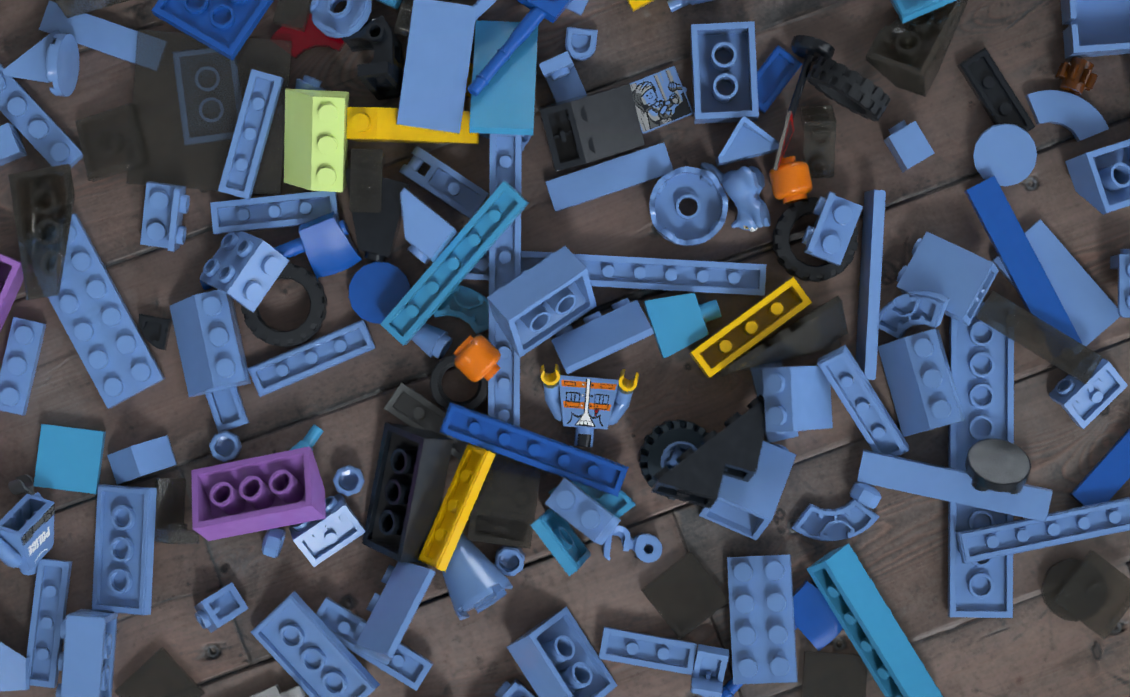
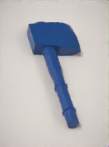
M517 0L530 9V11L513 30L504 45L497 50V53L484 69L476 75L474 81L467 88L469 93L477 97L541 21L545 18L554 23L572 0Z
M334 211L299 225V238L274 247L275 250L287 259L306 252L316 278L339 273L362 261L358 250L348 235L350 233L345 221H339ZM200 280L204 290L212 288V286Z
M805 580L793 593L795 630L798 628L814 647L820 651L843 628L817 585L814 586ZM732 677L723 686L722 697H734V694L743 684L733 685Z

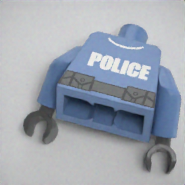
M21 475L16 477V480L9 482L8 486L12 494L20 495L24 493L25 496L0 520V560L9 567L20 568V572L24 575H33L37 572L38 562L51 550L54 544V501L43 499L39 492L35 493L33 491L34 479L30 475Z

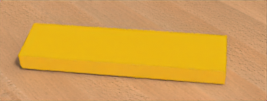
M467 444L418 560L441 571H446L496 454L473 444Z

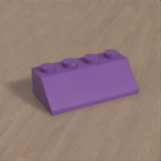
M309 446L191 470L192 529L208 541L326 518L325 488L313 451Z

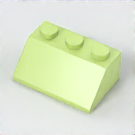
M285 89L284 183L311 191H344L347 185L348 139H346L349 92Z

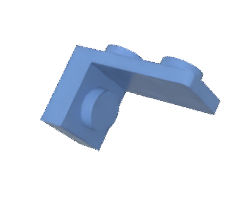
M568 51L539 64L556 103L587 95Z

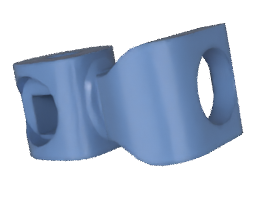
M620 524L616 526L603 543V555L609 561L611 559L612 535L620 537L623 551L633 550L636 556L643 562H654L662 554V544L657 537L649 533H638L634 538H631L629 530Z

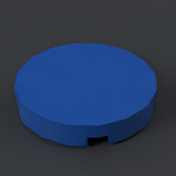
M373 262L363 266L354 274L349 285V300L353 310L360 318L373 324H381L411 289L407 276L398 267L388 262Z

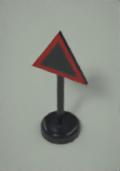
M797 35L792 39V51L805 60L787 111L773 170L778 169L795 131L793 119L812 62H816L819 56L832 59L834 55V47L821 39L806 35Z

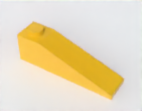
M347 107L346 139L353 141L479 144V133H469L470 111H463L460 134L396 125L399 108Z

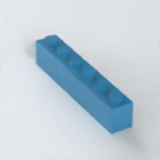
M849 543L828 552L807 568L810 576L885 697H943Z

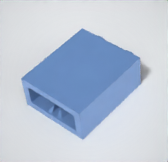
M926 231L923 239L919 238L912 249L913 257L908 266L905 265L900 270L896 287L903 294L912 291H930L950 298L944 314L969 326L999 270L993 262Z
M819 366L763 368L766 432L833 428L831 384Z

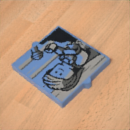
M675 66L630 83L642 134L694 114L686 96L687 88L682 86Z

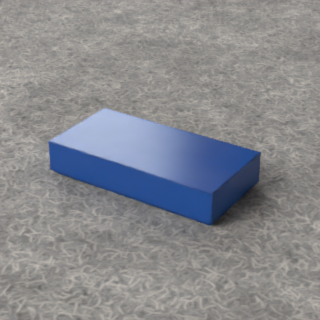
M779 45L776 46L757 71L759 111L763 114L802 65L799 60Z

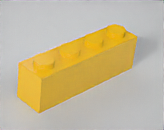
M792 277L689 352V354L705 376L710 378L810 305L812 301L795 278Z

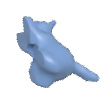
M704 162L700 165L701 169L712 172L718 178L724 191L734 202L737 208V218L731 224L732 228L739 227L743 230L754 232L758 228L771 226L769 209L766 203L759 197L760 192L765 187V178L758 168L742 166L738 170L722 173L712 164Z

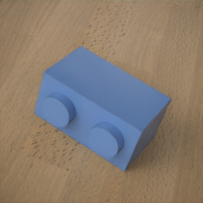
M565 478L545 502L557 514L599 545H603L621 521L577 485Z

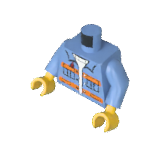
M555 364V372L551 374L544 371V365L540 367L545 402L554 419L563 422V426L576 427L574 446L593 447L594 429L607 430L608 425L617 424L629 408L633 391L637 387L639 379L638 372H636L634 379H626L624 377L625 369L621 370L619 380L560 375L558 364Z

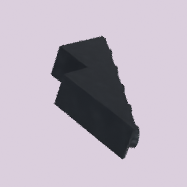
M760 394L747 405L749 410L742 416L739 412L733 414L724 422L726 428L721 432L717 433L713 430L700 441L702 446L696 451H693L692 448L687 449L676 459L678 464L671 470L668 466H665L652 477L656 483L651 492L710 509L718 499L723 475L749 482L757 471L766 429L764 397Z

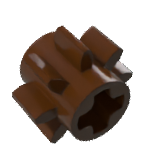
M1072 57L1070 63L1064 61L1061 63L1055 76L1062 79L1059 87L1075 95H1082L1084 89L1090 91V89H1093L1098 77L1097 74L1091 73L1094 65L1078 57Z

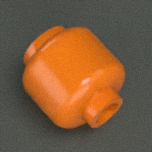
M795 156L782 158L777 170L772 168L769 171L770 183L776 199L783 200V204L808 199L807 194L812 191L813 184L806 162L796 161Z
M469 335L453 352L456 355L454 365L472 382H478L482 378L489 381L501 368L496 364L501 357L500 351L482 335L476 337Z

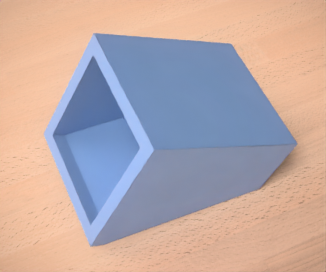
M763 441L755 475L749 482L723 475L718 499L710 509L702 507L699 516L753 540H757L773 519L796 454L789 452L782 445Z

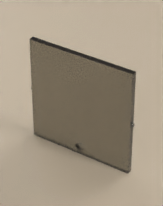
M138 29L126 184L146 185V182L152 181L186 186V189H198L202 193H206L208 190L218 191L251 69L282 77L284 80L252 194L281 195L284 164L285 89L289 88L293 42L248 38L232 61L185 33Z

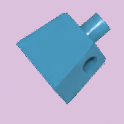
M695 293L651 299L643 302L662 359L709 335L705 323L722 317L716 299L699 305Z

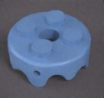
M689 166L679 167L662 176L654 186L649 200V215L657 232L664 239L681 246H695L713 238L724 225L728 212V198L718 178L708 170ZM685 198L694 200L697 205L696 213L691 216L683 215L679 210V203Z

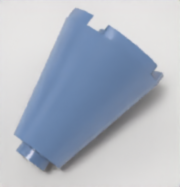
M462 533L446 571H441L455 614L460 620L469 618L470 616L467 612L474 608L478 613L485 610L507 594L505 589L513 588L510 580Z

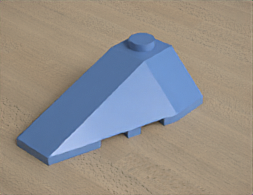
M1130 139L1065 161L1075 191L1100 213L1106 214L1130 206Z

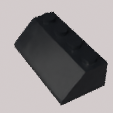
M385 422L365 524L366 532L363 534L362 539L363 545L400 563L422 562L418 558L441 506L453 439L434 431Z

